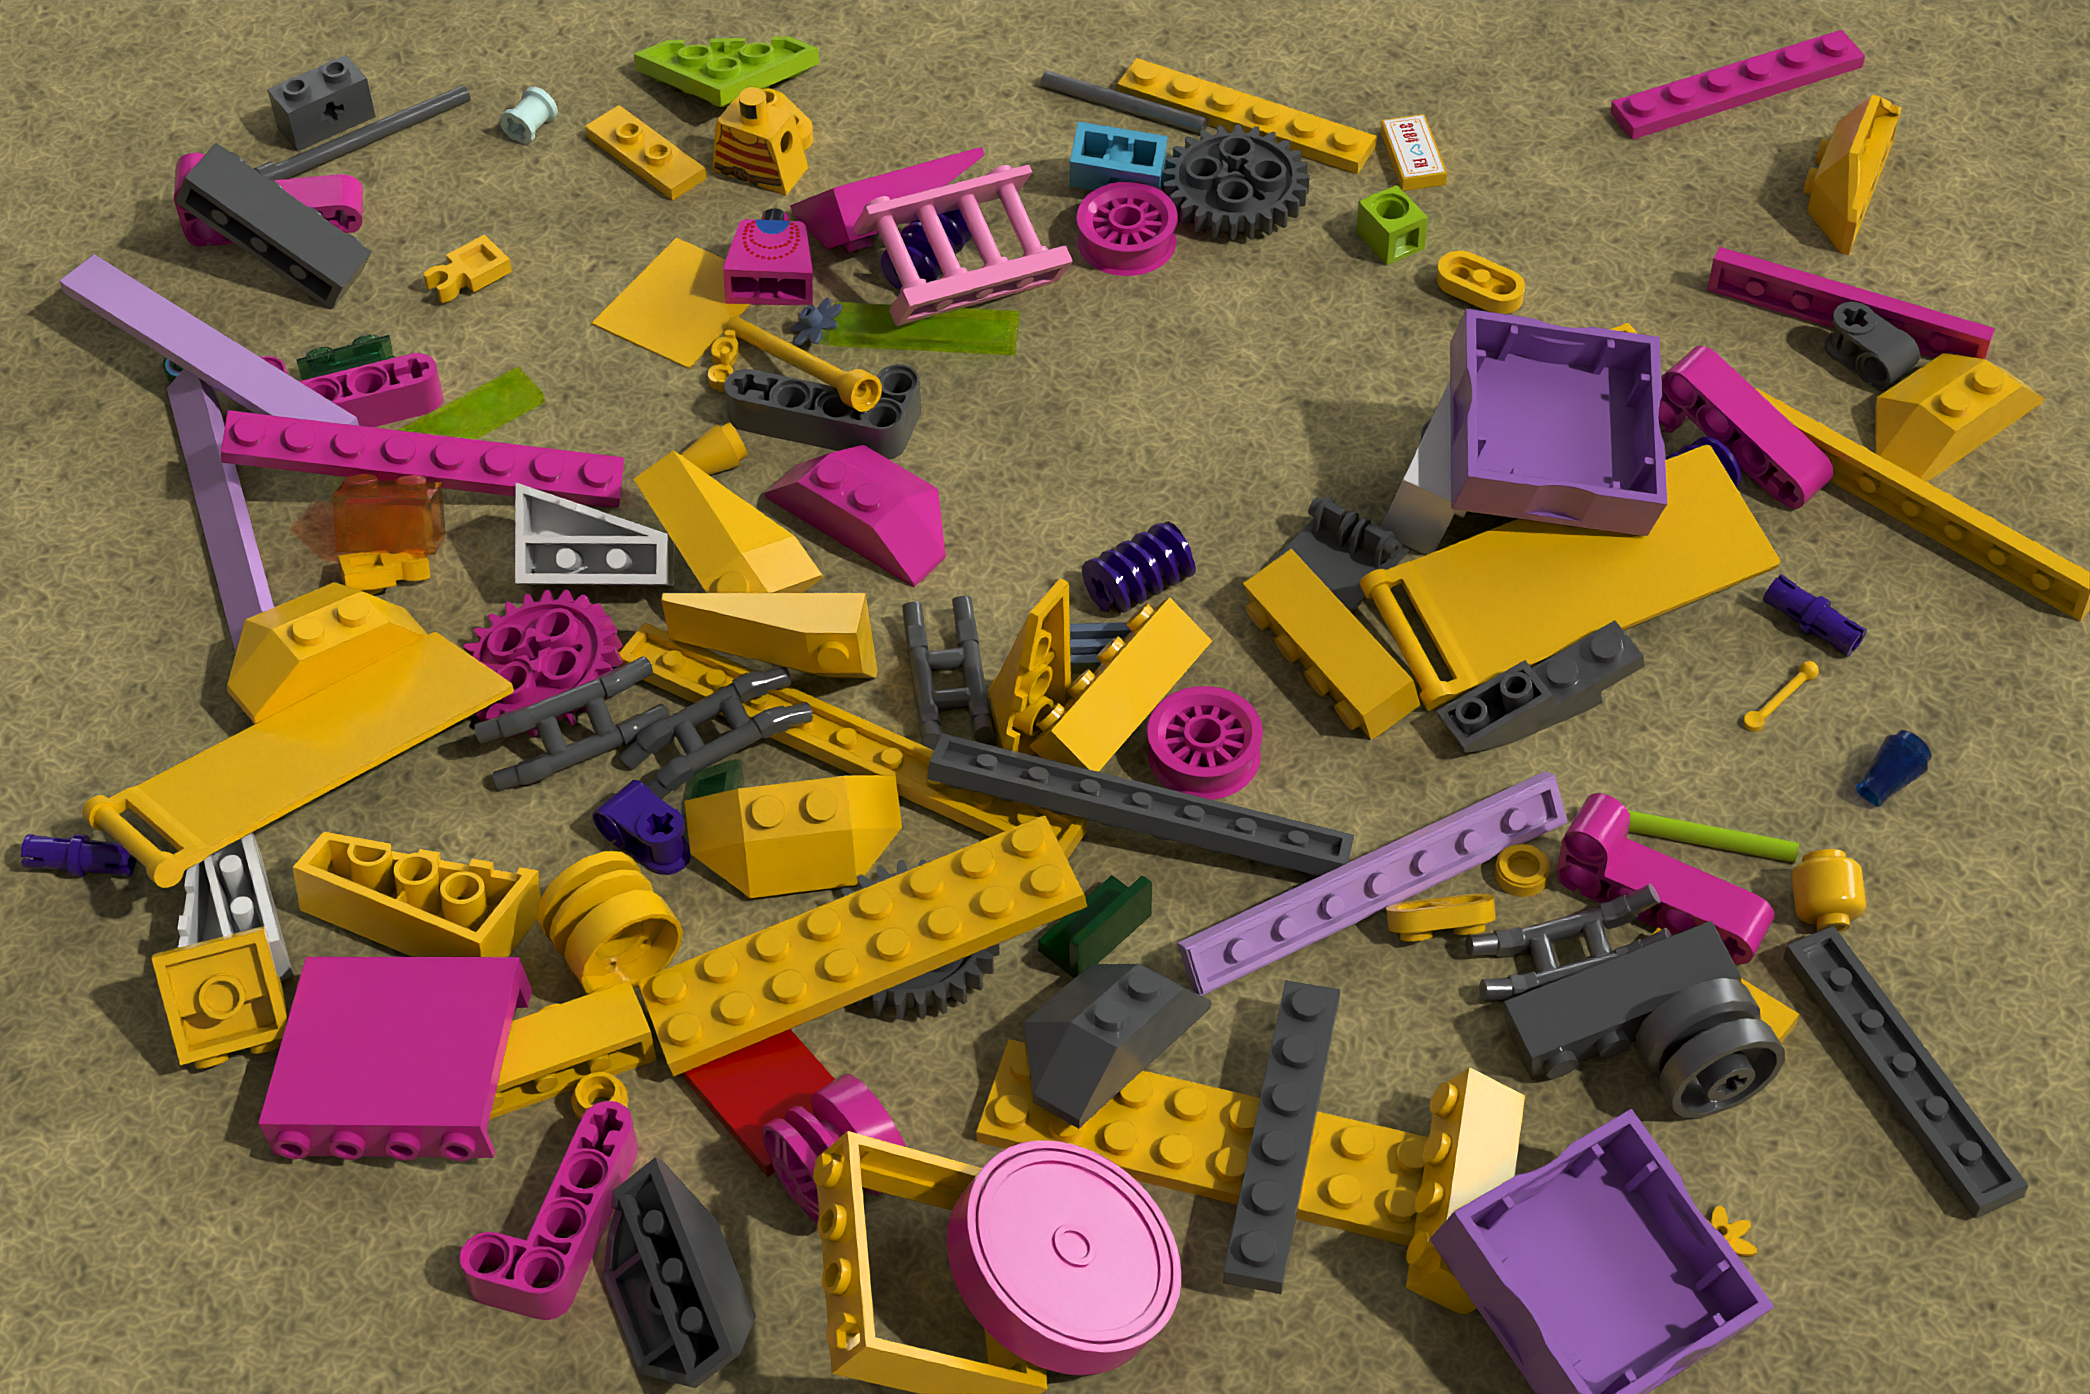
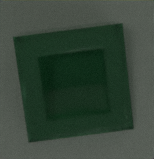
M729 760L694 774L695 777L690 782L687 800L743 788L744 775L741 760Z

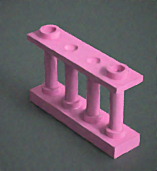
M1029 164L1013 169L1010 165H1003L991 170L985 176L892 200L888 196H882L871 200L864 206L863 212L853 226L855 234L857 236L876 230L879 231L903 286L900 289V294L889 309L896 326L1059 281L1073 261L1066 245L1048 250L1047 246H1041L1018 195L1033 173ZM1000 198L1025 253L1022 257L1009 261L1007 257H1001L978 204ZM960 209L984 262L982 268L967 271L966 268L960 267L938 214ZM920 220L944 276L941 279L927 283L925 279L919 278L896 225Z

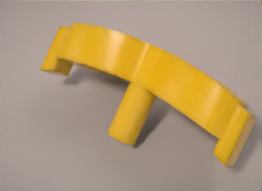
M728 329L724 332V337L715 340L711 347L712 361L716 365L710 367L707 373L708 385L712 389L724 393L725 380L733 373L731 366L736 362L739 351L735 330Z

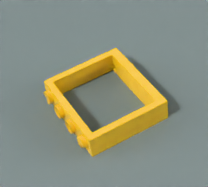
M849 1131L815 1159L813 1177L817 1185L819 1205L817 1230L822 1243L824 1269L822 1273V1288L826 1294L828 1320L826 1341L830 1347L832 1374L918 1394H1042L1048 1389L1045 1368L1032 1364L1012 1353L986 1330L985 1339L988 1364L875 1338L862 1187L952 1211L962 1192L982 1170L981 1167Z

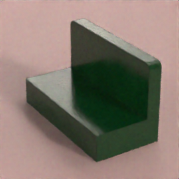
M1111 875L1085 898L1086 908L1065 916L1038 940V951L1073 978H1076L1091 964H1098L1152 915V882L1145 876H1141L1131 886L1127 887Z

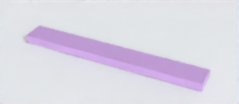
M95 254L59 281L63 293L253 413L359 426L357 417Z
M183 369L169 385L167 391L236 653L245 619L274 608L236 466L235 464L221 463V447L225 425L215 389Z
M1544 771L1178 942L1179 951L1192 990L1201 996L1374 915L1392 904L1399 903L1498 856L1501 851L1509 846L1526 843L1568 823L1555 775Z

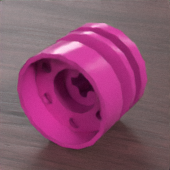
M843 1074L813 1093L811 1104L814 1116L801 1106H793L787 1110L785 1120L774 1118L765 1124L761 1131L764 1147L779 1180L793 1200L800 1205L817 1225L819 1219L818 1192L813 1174L815 1159L847 1131L906 1147L897 1127L880 1101L863 1082L852 1074ZM862 1187L870 1195L880 1196L883 1194V1192Z

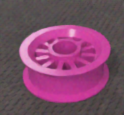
M1117 182L1095 189L1082 200L1077 210V225L1080 230L1078 248L1082 257L1096 269L1119 276L1141 275L1158 269L1171 258L1176 248L1177 240L1174 232L1178 219L1176 206L1164 192L1143 183Z
M1212 686L1185 688L1163 699L1150 716L1147 727L1149 742L1148 761L1154 776L1167 789L1213 800L1224 798L1240 791L1256 775L1261 760L1262 723L1254 707L1238 694Z

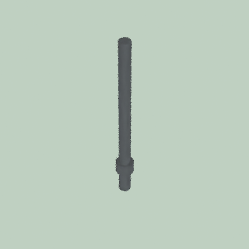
M461 85L277 164L270 161L255 167L254 170L271 180L291 178L471 101L470 94L467 88Z

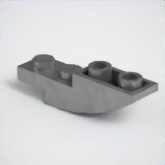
M1614 620L1533 668L1530 667L1526 660L1520 662L1437 710V716L1465 753L1508 745L1598 706L1602 703L1601 692L1645 667L1644 655Z

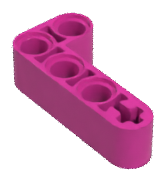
M189 153L183 155L176 163L174 203L186 239L198 247L207 246V243H211L210 246L234 244L176 203L184 178L205 154ZM336 174L274 180L287 193L304 205L316 209L324 219L344 233H353L360 229L363 214V187L355 177Z
M1696 346L1662 375V397L1659 405L1658 419L1659 423L1666 427L1664 431L1672 433L1686 420L1690 419L1708 437H1712L1725 445L1735 457L1738 465L1774 499L1791 509H1799L1832 479L1834 474L1833 466L1828 457L1712 349L1705 346Z
M423 353L407 354L299 381L357 417L359 426L377 427L425 415L435 411L443 402V391L436 362L432 357ZM273 356L260 357L288 374L285 364L279 358Z
M1603 793L1589 795L1562 839L1557 867V877L1561 884L1574 892L1578 888L1581 890L1580 895L1596 902L1604 903L1623 894L1627 896L1650 883L1657 891L1660 903L1639 913L1636 918L1637 920L1655 928L1659 927L1662 930L1666 928L1672 935H1675L1676 932L1681 933L1712 921L1733 962L1736 964L1749 963L1774 920V911L1771 905L1750 891L1628 839L1630 814L1627 808L1612 796Z
M603 1101L587 1109L581 1118L527 1240L496 1232H483L474 1235L466 1241L461 1248L459 1259L469 1292L476 1301L487 1306L540 1320L555 1319L568 1311L573 1304L614 1210L611 1208L612 1191L627 1180L637 1157L638 1144L630 1111L624 1105L616 1101ZM590 1182L598 1183L591 1188H580L582 1185ZM577 1231L570 1237L557 1238L563 1232ZM493 1265L500 1266L494 1272L481 1273L487 1267ZM555 1280L548 1287L534 1288L542 1281Z

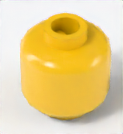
M1823 849L1805 854L1802 857V863L1792 870L1791 884L1795 914L1804 923L1815 924L1818 932L1833 925L1838 932L1846 931L1850 928V921L1859 918L1866 911L1862 868L1855 860L1847 858L1844 851Z

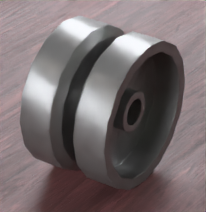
M1719 978L1705 981L1676 993L1656 1007L1642 1022L1636 1034L1637 1049L1650 1071L1659 1076L1660 1089L1671 1108L1683 1118H1703L1744 1103L1762 1091L1778 1075L1785 1062L1784 1047L1771 1026L1761 1020L1760 1008L1748 988L1737 979Z

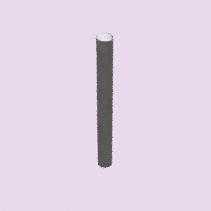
M1048 70L1044 72L1041 79V87L1196 134H1200V130H1206L1208 126V118Z

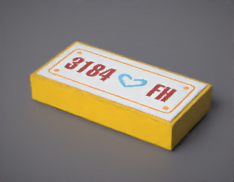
M1425 114L1381 120L1380 132L1401 189L1407 191L1446 185L1447 172Z

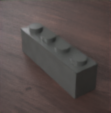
M217 143L211 147L184 178L176 199V203L329 309L334 308L361 275L372 253L356 237L341 231L324 219L316 209L304 205L287 193L279 183L267 179L247 165L239 155L227 151Z
M1709 921L1504 1001L1505 1025L1532 1080L1544 1076L1559 1078L1572 1072L1578 1066V1063L1596 1056L1610 1058L1625 1051L1632 1042L1636 1041V1034L1642 1022L1657 1006L1676 993L1698 983L1719 978L1737 979L1741 982V975L1712 921Z

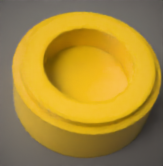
M1516 844L1505 848L1498 855L1495 879L1504 891L1514 896L1529 897L1538 894L1546 887L1549 879L1550 863L1547 856L1541 850L1527 844Z

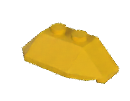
M1876 95L1868 97L1838 121L1830 140L1822 138L1815 160V165H1818L1819 168L1810 167L1803 189L1804 194L1811 195L1807 209L1808 214L1837 250L1846 255H1849L1892 147L1902 109L1883 97Z
M1942 353L1877 397L1875 403V454L1928 482L2042 404L2044 397L2008 371L1985 359Z
M333 582L245 619L227 683V692L253 723L256 724L428 634L405 608L360 590Z
M896 775L837 776L738 788L684 801L690 855L706 865L749 899L857 886V876L860 874L866 875L902 829Z

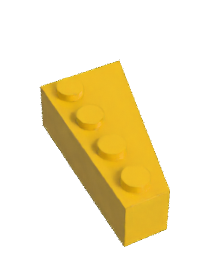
M323 832L293 866L300 911L412 957H508L537 920L536 913L541 898L538 870L519 867L517 873L494 870L493 862L473 858L469 865L441 860L440 852L419 849L418 853H400L392 851L390 843L330 832Z

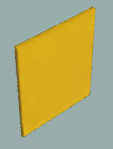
M676 237L591 324L690 369L713 345L715 340L727 330L729 319L739 317L751 304L725 303L723 268L726 259Z

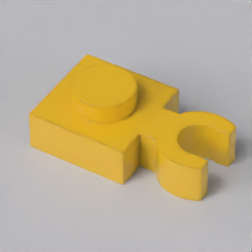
M484 234L446 254L448 265L433 266L427 269L423 276L426 288L431 290L436 287L439 301L445 303L456 298L461 288L467 286L471 291L476 292L511 273L512 268L510 258Z
M410 548L397 554H390L388 549L338 555L339 571L344 586L370 595L377 594L383 591L384 588L397 586L396 580L421 581L430 578L429 559L425 558L424 548Z

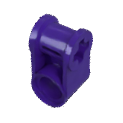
M632 780L592 813L595 826L604 838L610 842L615 839L616 841L613 845L618 849H624L656 874L670 875L678 873L690 862V846L685 838L682 837L685 829L682 814L657 797L644 783Z

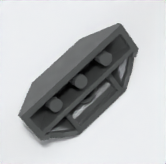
M1091 964L1024 1021L1023 1032L1033 1103L1079 1129L1209 1011L1211 1000L1140 964Z
M655 1157L612 1191L611 1208L615 1209L607 1235L603 1278L639 1373L697 1388L741 1354L756 1316L717 1220L665 1162Z

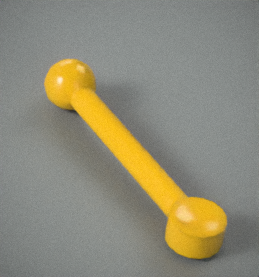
M1812 661L1801 663L1798 668L1799 673L1759 711L1746 713L1743 722L1744 727L1752 732L1762 730L1765 719L1806 680L1810 681L1817 677L1819 674L1818 665Z

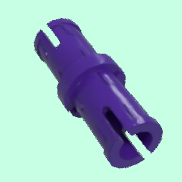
M1782 574L1774 579L1763 597V602L1797 622L1799 630L1807 635L1812 632L1833 645V647L1847 657L1852 654V650L1855 651L1867 633V629L1830 607L1831 601L1823 596L1815 597Z
M27 834L22 843L21 857H29L23 858L21 861L24 868L66 870L71 876L84 877L85 872L131 877L137 861L118 842L90 840L89 836L84 834H74V838H56Z

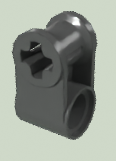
M1845 302L1834 310L1832 318L1834 330L1826 338L1824 347L1826 353L1832 359L1857 374L1867 384L1873 382L1870 386L1877 390L1886 389L1919 361L1920 351L1915 340L1908 333L1897 329L1878 316L1868 306L1858 302ZM1860 318L1863 320L1861 326L1858 325ZM1841 340V341H1842V344H1841V347H1840V349H1839V348H1838V344H1839V341Z

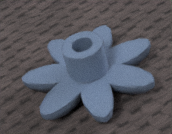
M826 297L819 304L818 308L814 305L805 307L800 313V318L803 321L794 324L790 328L793 333H798L794 344L801 346L809 339L813 344H818L822 339V329L831 331L837 328L838 324L834 318L839 315L843 306L840 303L831 306L830 298Z

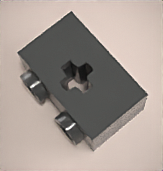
M347 55L328 61L322 66L267 89L277 128L297 152L376 117L368 80Z

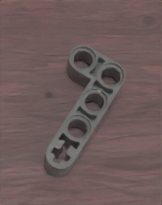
M895 364L882 369L877 375L882 384V393L878 403L871 410L860 412L844 404L838 390L830 385L753 369H742L730 374L725 380L724 390L728 418L735 428L742 431L834 451L865 445L890 460L903 453L921 415L919 376L912 367L907 365Z

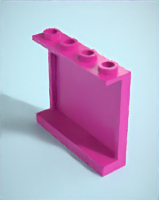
M306 957L258 1123L274 1155L289 1159H302L306 1156H337L346 1160H355L361 1157H392L404 1161L413 1160L417 1157H446L455 1161H467L472 1158H494L495 1149L487 1133V1127L515 1008H528L532 988L520 958Z

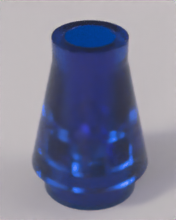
M1900 730L1895 735L1886 736L1864 777L1856 785L1858 794L1874 806L1880 807L1889 797L1928 771V762L1932 758L1929 747L1920 737L1910 731Z

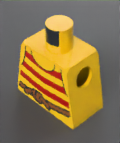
M749 87L742 90L716 122L713 171L787 195L808 169V163L794 115L790 111L767 104L766 94L760 88Z

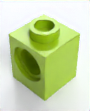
M1395 185L1359 200L1356 233L1386 265H1389L1425 249L1428 217L1398 185Z

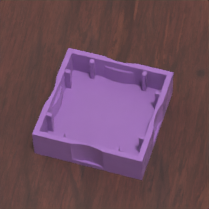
M1466 308L1450 341L1451 509L1648 536L1667 505L1665 444L1660 432L1658 419L1659 405L1662 397L1660 337L1596 327H1562L1534 318Z
M1632 1109L1571 1143L1549 1164L1531 1172L1518 1174L1454 1211L1430 1238L1432 1244L1536 1394H1648L1745 1332L1774 1308V1305L1724 1236L1697 1209L1684 1186L1682 1178Z

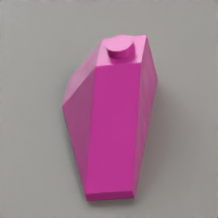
M975 148L838 186L790 205L792 214L804 223L806 228L828 250L845 245L847 253L867 248L873 245L871 237L879 234V231L876 230L856 236L853 226L868 202L882 196H888L892 200L946 186L984 156L983 148Z

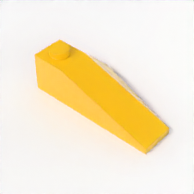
M663 593L661 601L669 639L779 667H787V669L824 678H877L878 669L866 593Z

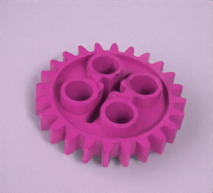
M545 590L539 602H534L529 593L525 594L523 606L516 608L514 604L508 601L505 603L507 614L501 618L496 614L490 613L488 618L492 626L489 629L476 627L473 630L479 642L468 643L463 646L468 654L511 682L514 689L512 694L476 712L475 715L480 722L499 717L503 713L523 706H530L597 679L598 676L613 670V667L623 664V660L618 653V650L623 645L610 616L605 614L599 603L591 605L584 594L574 601L569 590H564L557 600L554 599L550 590ZM585 706L556 717L557 722L564 718L570 725H575L576 717L574 712L581 709L587 713ZM536 725L534 728L527 730L531 738H535L538 733Z

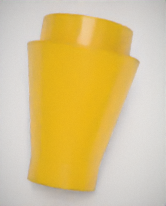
M728 422L721 427L715 424L680 455L706 474L712 475L740 466L739 461L747 457L748 452L736 429Z

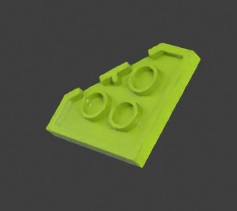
M790 36L771 37V45L767 43H750L746 45L745 38L710 39V47L706 45L685 46L684 40H666L634 53L635 70L653 77L658 82L672 85L681 89L686 94L695 95L707 100L714 106L728 107L739 96V93L746 88H770V85L779 81L800 76L802 71L819 64V52L817 47Z

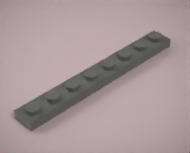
M943 733L929 762L927 779L944 783L951 788H965L993 795L1008 802L1018 801L1046 808L1056 814H1070L1098 821L1108 827H1123L1150 834L1161 840H1175L1203 847L1205 850L1214 853L1224 852L1252 859L1266 866L1276 865L1305 872L1315 878L1347 864L1354 839L1353 834Z

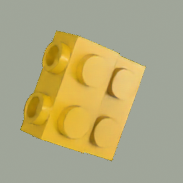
M264 926L152 955L153 967L180 1065L194 1062L197 1069L207 1068L227 1061L229 1059L228 1053L250 1047L251 1054H260L280 1048L289 1018V1011Z

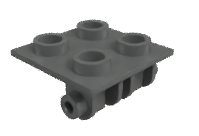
M1316 497L1308 509V514L1314 518L1273 561L1292 548L1352 613L1366 598L1359 586L1360 580L1374 570H1387L1395 567L1409 552V549L1402 546V543L1396 540V533L1392 531L1387 532L1377 527L1366 517L1359 521V513L1354 510L1346 515V509L1335 504L1334 500L1330 497L1325 499Z

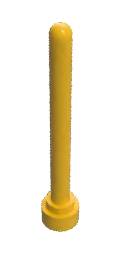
M732 317L727 322V329L735 330L736 337L836 388L842 402L857 411H869L878 403L882 393V384L875 375L863 369L845 372L740 317Z

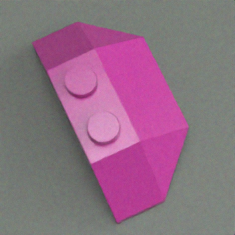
M865 445L828 453L796 464L765 492V498L912 587L920 583L946 558L938 488Z

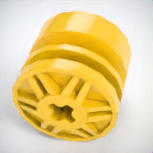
M604 851L590 855L566 868L548 885L539 900L536 913L540 928L546 937L551 939L556 951L564 956L568 968L588 994L602 986H614L630 980L633 989L639 987L637 980L662 971L671 963L680 949L683 937L679 920L663 898L654 893L651 882L641 873L640 867L634 859L623 852Z

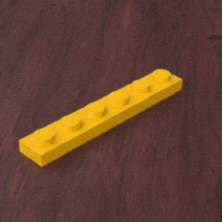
M1139 58L1135 59L1117 83L1118 92L1208 118L1209 126L1217 128L1218 125H1222L1227 132H1233L1236 124L1241 125L1243 133H1249L1257 126L1259 127V136L1262 137L1275 132V143L1289 140L1290 151L1300 150L1303 157L1357 175L1376 148V135Z

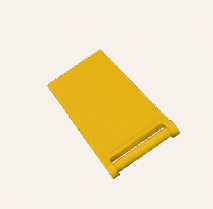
M1703 445L1665 460L1667 505L1648 536L1518 518L1415 560L1402 563L1387 570L1377 569L1366 574L1360 580L1359 586L1367 599H1373L1422 689L1420 698L1427 711L1448 705L1452 700L1467 694L1524 660L1527 661L1530 667L1536 666L1614 620L1625 630L1778 568L1780 558L1710 445ZM1402 584L1450 671L1453 680L1446 682L1440 681L1391 592L1390 589L1392 587Z
M433 632L137 786L129 787L110 798L104 795L90 798L83 806L82 815L91 827L96 830H104L144 865L148 877L156 885L162 888H169L181 880L185 870L205 860L214 852L514 692L513 685L441 634ZM131 809L173 845L178 852L172 854L160 851L119 814Z

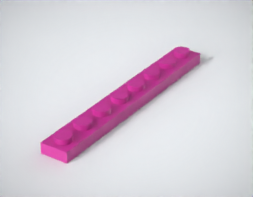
M227 410L221 447V463L514 497L516 496V483L578 504L600 507H619L624 457L231 410Z

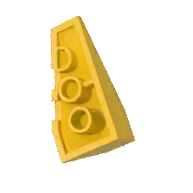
M674 450L633 479L706 593H803L824 578L793 534Z
M1061 578L1030 611L999 674L990 686L988 698L991 701L992 723L997 747L1037 756V753L1029 746L1042 731L1036 725L1037 722L1055 704L1059 702L1064 707L1071 699V695L1067 692V689L1071 686L1069 582Z

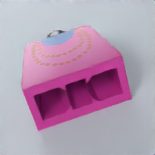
M776 208L766 210L762 214L761 220L744 219L740 221L723 268L725 303L813 305V268L806 225L801 221H789L788 215L783 210Z

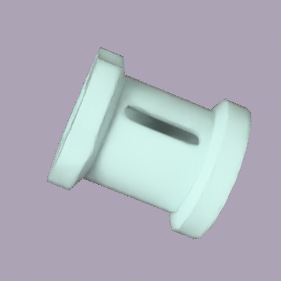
M538 87L527 88L522 93V101L514 109H507L500 116V125L504 133L510 139L525 145L530 144L535 139V132L544 122H551L558 113L557 105L552 97Z

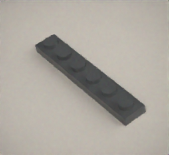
M1834 925L1788 944L1783 958L1974 1218L1981 1217L2024 1197L2029 1186Z
M1285 980L1225 1262L1223 1284L1282 1294L1340 1002V989Z

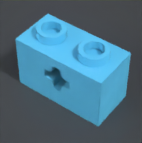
M1078 121L1070 158V187L1094 191L1111 183L1138 182L1160 190L1162 171L1165 169L1168 136Z

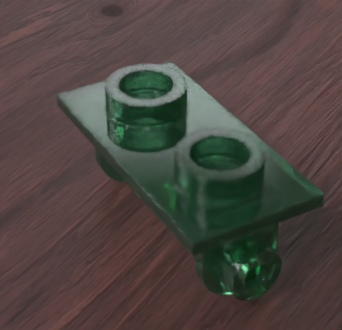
M389 334L380 337L377 335H364L355 339L347 346L335 349L330 347L313 349L305 357L298 358L296 361L301 380L303 381V379L307 380V378L311 379L395 358V355H393Z

